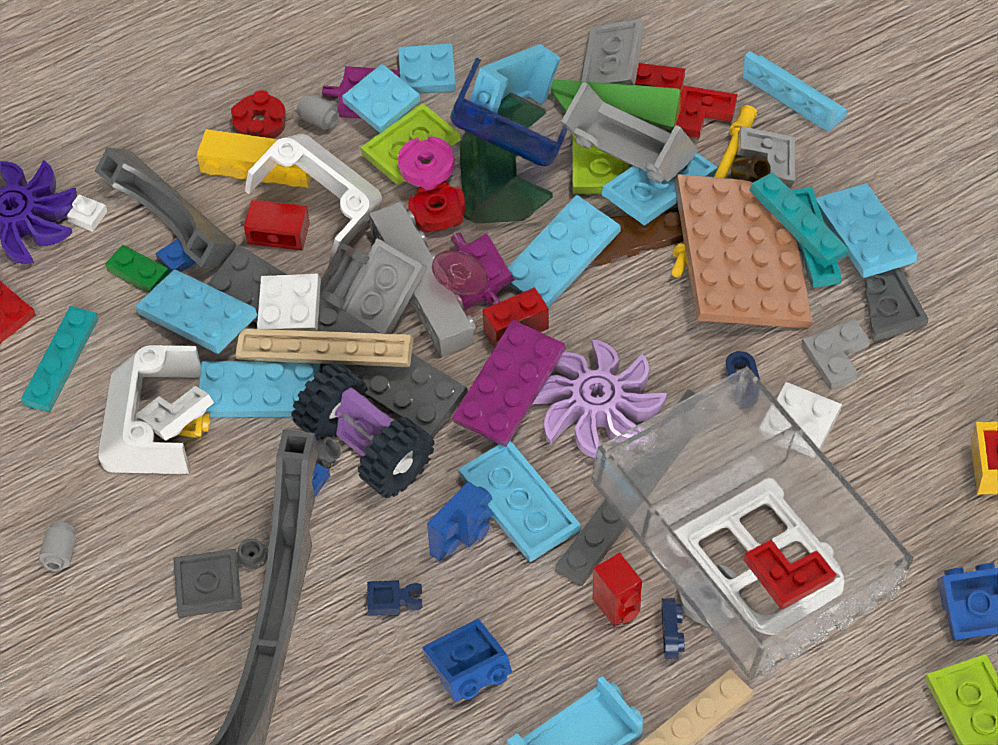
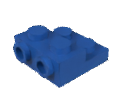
M468 481L427 523L430 555L439 562L447 554H452L459 546L460 541L470 548L476 540L480 541L487 535L490 529L489 519L493 516V512L488 506L492 496L485 488L481 486L476 487Z
M994 563L975 566L976 571L965 573L963 567L944 570L945 576L937 579L943 611L946 610L952 641L998 634V568H995Z
M479 618L422 647L424 656L438 673L441 684L455 702L462 698L466 700L474 698L478 694L479 689L491 683L494 685L501 684L506 680L508 674L512 673L507 653Z

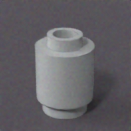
M307 94L298 102L296 112L301 116L302 120L322 130H328L336 125L339 119L336 105L316 95Z
M54 522L46 530L39 555V560L44 564L45 568L52 571H60L70 565L77 538L73 526L64 522Z

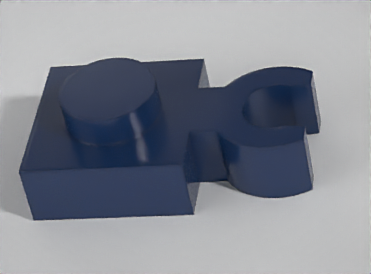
M399 580L367 582L368 616L399 615L400 606H406L410 610L422 609V599L411 598L414 594H422V584L411 583L405 588H400Z

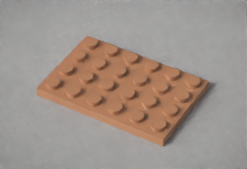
M677 174L674 184L697 320L809 329L813 321L796 238L749 191L752 182Z

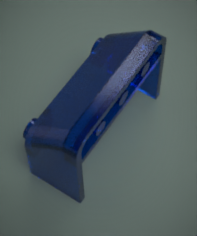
M476 57L451 110V123L456 128L534 165H551L557 157L568 129L562 123L555 139L552 140L465 99V94L481 59Z

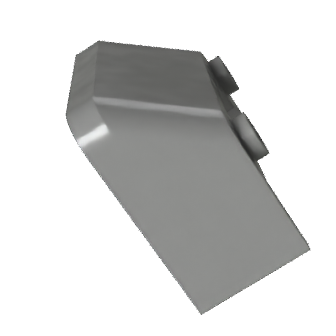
M582 82L561 121L576 137L575 142L586 149H590L593 146L647 172L646 176L659 184H662L663 180L669 182L693 159L698 150L681 127L675 125L670 134L604 103L589 84Z

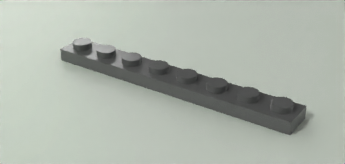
M689 389L685 392L558 561L556 572L580 586L584 585L593 573V568L599 565L712 412L714 402Z

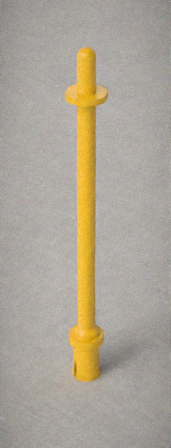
M749 105L742 106L736 122L731 124L729 133L732 137L714 178H726L738 151V132L741 126L751 128L758 115L754 107ZM684 243L678 244L673 248L672 253L677 258L671 271L674 277H680L688 264Z

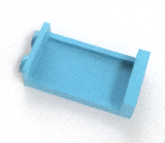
M538 44L481 67L465 116L484 129H488L493 126L498 110L528 97L539 104L545 103L560 62V57L543 45Z
M601 676L597 679V686L589 693L525 737L521 738L516 733L507 740V745H631L642 737L644 720L634 706L629 707L623 700V694L614 682L609 683L604 676Z

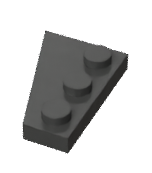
M900 268L864 278L873 342L927 326L929 318Z

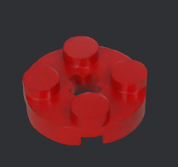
M258 90L253 95L241 99L231 108L233 129L237 134L275 139L285 129L287 119L285 106L278 98L269 95L267 91ZM256 116H264L263 120H260L259 118L253 120Z
M446 181L437 184L432 190H425L420 186L417 188L418 193L414 195L413 199L412 195L409 198V211L412 212L416 225H418L419 230L428 233L459 226L463 222L466 203L464 194L458 186L456 188L449 186V183ZM440 203L441 207L434 208V204Z

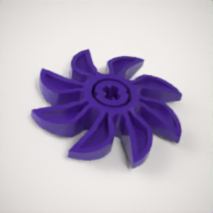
M44 160L28 184L20 166L12 162L0 161V174L6 183L5 187L0 188V242L5 255L11 261L20 264L34 263L33 258L21 239L24 236H31L37 245L48 246L59 243L72 234L70 227L53 222H58L67 216L73 208L72 203L77 198L76 188L54 194L56 189L55 174L52 167Z

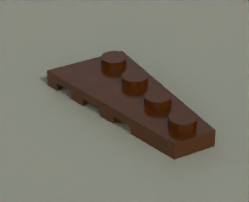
M679 211L663 212L646 225H643L630 215L609 217L620 225L621 231L588 266L597 263L602 266L612 263V259L627 255L629 258L639 255L641 250L648 248L656 250L683 242L684 238Z

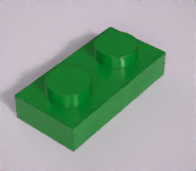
M123 244L105 263L107 271L148 293L169 275L167 267Z

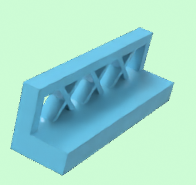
M751 51L745 55L744 79L824 130L830 132L846 117V108L765 57L757 56Z

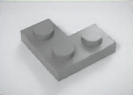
M741 126L738 132L737 155H760L770 163V173L773 172L787 187H792L795 181V137Z
M855 318L802 340L803 349L830 390L857 380L858 372L847 355L867 348L869 346V339Z

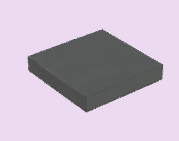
M236 549L173 557L177 613L179 618L242 609Z

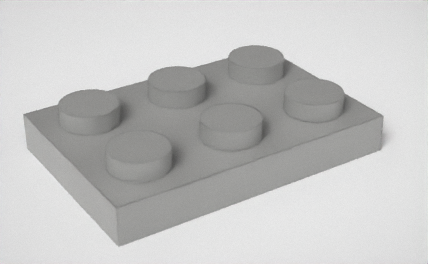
M641 18L591 27L581 81L635 85L645 27Z
M377 238L367 255L370 257L367 264L362 265L343 299L345 303L342 309L379 333L391 334L425 273L427 266Z

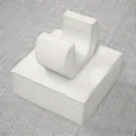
M78 195L72 203L73 208L67 214L69 223L93 232L106 215L107 208L105 204Z

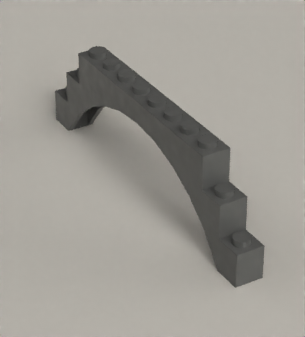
M283 429L276 456L274 505L266 571L252 641L234 700L223 725L209 745H265L312 549L309 524L315 503L312 477L318 456L315 433Z

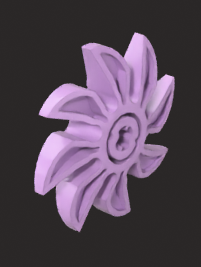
M592 340L597 370H589L583 356L576 353L563 352L554 370L564 377L559 375L548 377L533 404L554 403L547 411L544 421V433L550 445L566 428L578 421L575 426V442L578 448L584 454L602 460L596 428H606L609 440L615 444L622 446L643 444L650 440L651 435L631 421L642 422L654 417L663 408L667 393L640 394L644 390L649 376V364L643 354L627 370L616 376L619 366L616 351L602 341Z

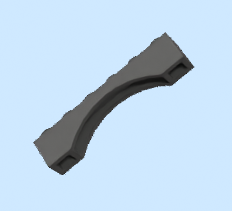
M106 148L95 172L113 188L127 194L158 215L178 236L183 251L198 265L206 268H220L237 244L128 149Z

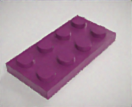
M512 319L452 417L454 423L507 447L565 351V343Z

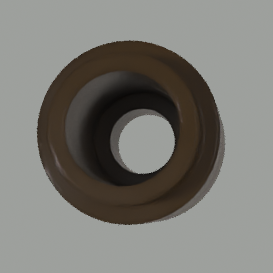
M760 155L739 157L733 162L731 167L733 179L746 180L752 183L771 172L770 163Z

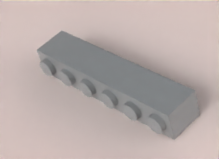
M398 202L370 213L371 231L375 239L378 238L427 266L425 273L410 298V302L440 356L444 357L474 345L473 332L476 331L475 323L470 315H465L460 296L453 294L448 275L445 272L441 273L436 254L429 252L424 233L417 231L412 212H406L402 203Z

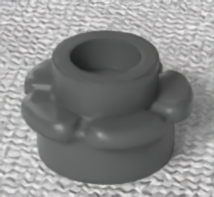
M326 437L322 440L319 438L316 441L318 450L316 461L325 466H331L341 455L338 443L332 437Z
M253 538L242 541L236 553L238 563L244 564V567L248 569H253L259 564H263L267 558L265 546L259 540ZM251 553L255 554L253 557L249 556Z

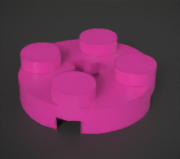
M428 137V140L419 141V138L412 139L400 149L398 154L400 175L410 184L421 186L425 190H432L437 184L445 181L455 168L451 146L446 141L437 137ZM431 159V163L429 164L421 163V160L427 161Z

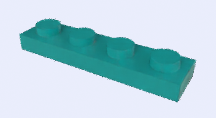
M773 172L752 183L749 191L825 268L847 255L849 248Z
M813 187L791 190L824 223ZM798 241L812 288L841 284L842 275L837 261L825 268Z
M73 306L69 307L21 397L24 406L51 412L99 320L96 312Z

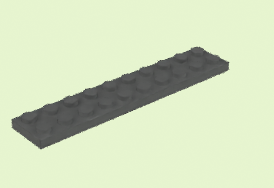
M238 244L207 285L253 306L258 315L261 276L287 274ZM320 296L318 331L381 334ZM258 316L251 322L256 326L258 322ZM413 353L410 367L344 365L366 383L365 385L368 390L365 393L368 398L399 418H410L433 438L468 392L464 385ZM320 364V365H321V368H324V367L327 366V365H328L329 367H331L332 364Z

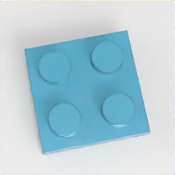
M452 43L398 47L400 79L416 92L422 94L456 91Z
M383 64L379 65L342 96L343 103L379 133L394 124L421 101L418 92Z

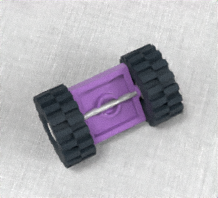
M333 363L331 367L325 366L322 373L319 371L313 375L314 379L312 381L308 380L305 384V390H300L297 395L299 400L294 401L293 407L295 410L291 413L293 422L304 432L315 433L316 441L319 438L321 440L326 437L333 438L334 435L341 438L362 456L359 461L361 465L358 466L359 477L382 497L390 498L391 495L395 497L398 495L399 490L401 492L406 490L407 485L415 482V477L418 474L421 475L425 470L423 466L429 463L431 458L428 456L433 454L434 448L432 446L435 445L433 437L410 418L406 417L405 419L401 417L398 419V422L396 420L392 421L387 414L377 409L367 399L365 392L368 388L365 385L366 383L343 364Z

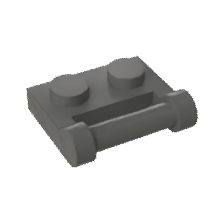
M341 242L321 278L320 296L342 309L345 303L343 300L360 268L363 264H367L370 257Z

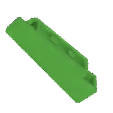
M553 79L551 97L556 99L561 105L564 115L582 82L588 83L604 103L651 125L673 131L680 114L679 89Z

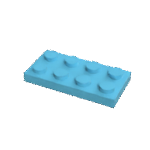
M696 152L693 159L678 174L714 177L718 167ZM632 166L604 185L601 195L637 221L646 225L677 203L674 184L676 176L669 182L663 180L662 184H659L646 176L647 172Z
M867 183L816 198L824 222L849 248L847 255L863 278L917 262V252Z
M576 195L508 266L515 279L508 285L519 293L535 287L549 308L621 231L620 225Z
M175 269L135 306L139 315L217 354L258 316L253 306Z
M202 361L199 388L208 393L214 402L207 408L205 413L210 414V417H292L291 413L295 410L293 407L294 401L299 400L297 395L300 390H305L306 382L308 380L312 381L315 373L318 371L321 373V365L318 363L269 361Z
M511 441L507 447L499 444L458 469L459 477L465 484L469 481L476 487L481 486L491 494L492 500L488 506L493 512L492 517L529 562H532L581 531V524Z

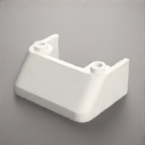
M295 134L277 140L248 171L245 192L248 194L254 190L277 164L282 166L296 164L341 199L340 209L351 221L335 238L330 253V258L332 259L341 242L348 245L370 220L369 214L379 210L382 202L381 193L377 188L305 134Z
M145 346L113 371L110 378L98 453L104 470L112 473L189 474L190 468L183 443L154 442L153 428L146 422L137 421L135 414L138 413L143 377L200 378L201 364L196 346Z

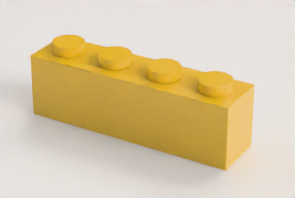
M205 129L197 152L200 172L209 175L247 179L248 171L279 139ZM277 164L261 182L308 188L311 176L296 164L292 166Z

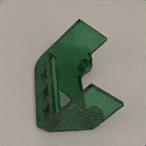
M510 92L501 100L492 127L484 129L475 123L463 134L459 149L461 186L466 203V211L463 216L466 220L475 224L524 221L553 197V192L518 177L516 168V157L521 152H524L530 143L528 128L546 114L545 108Z

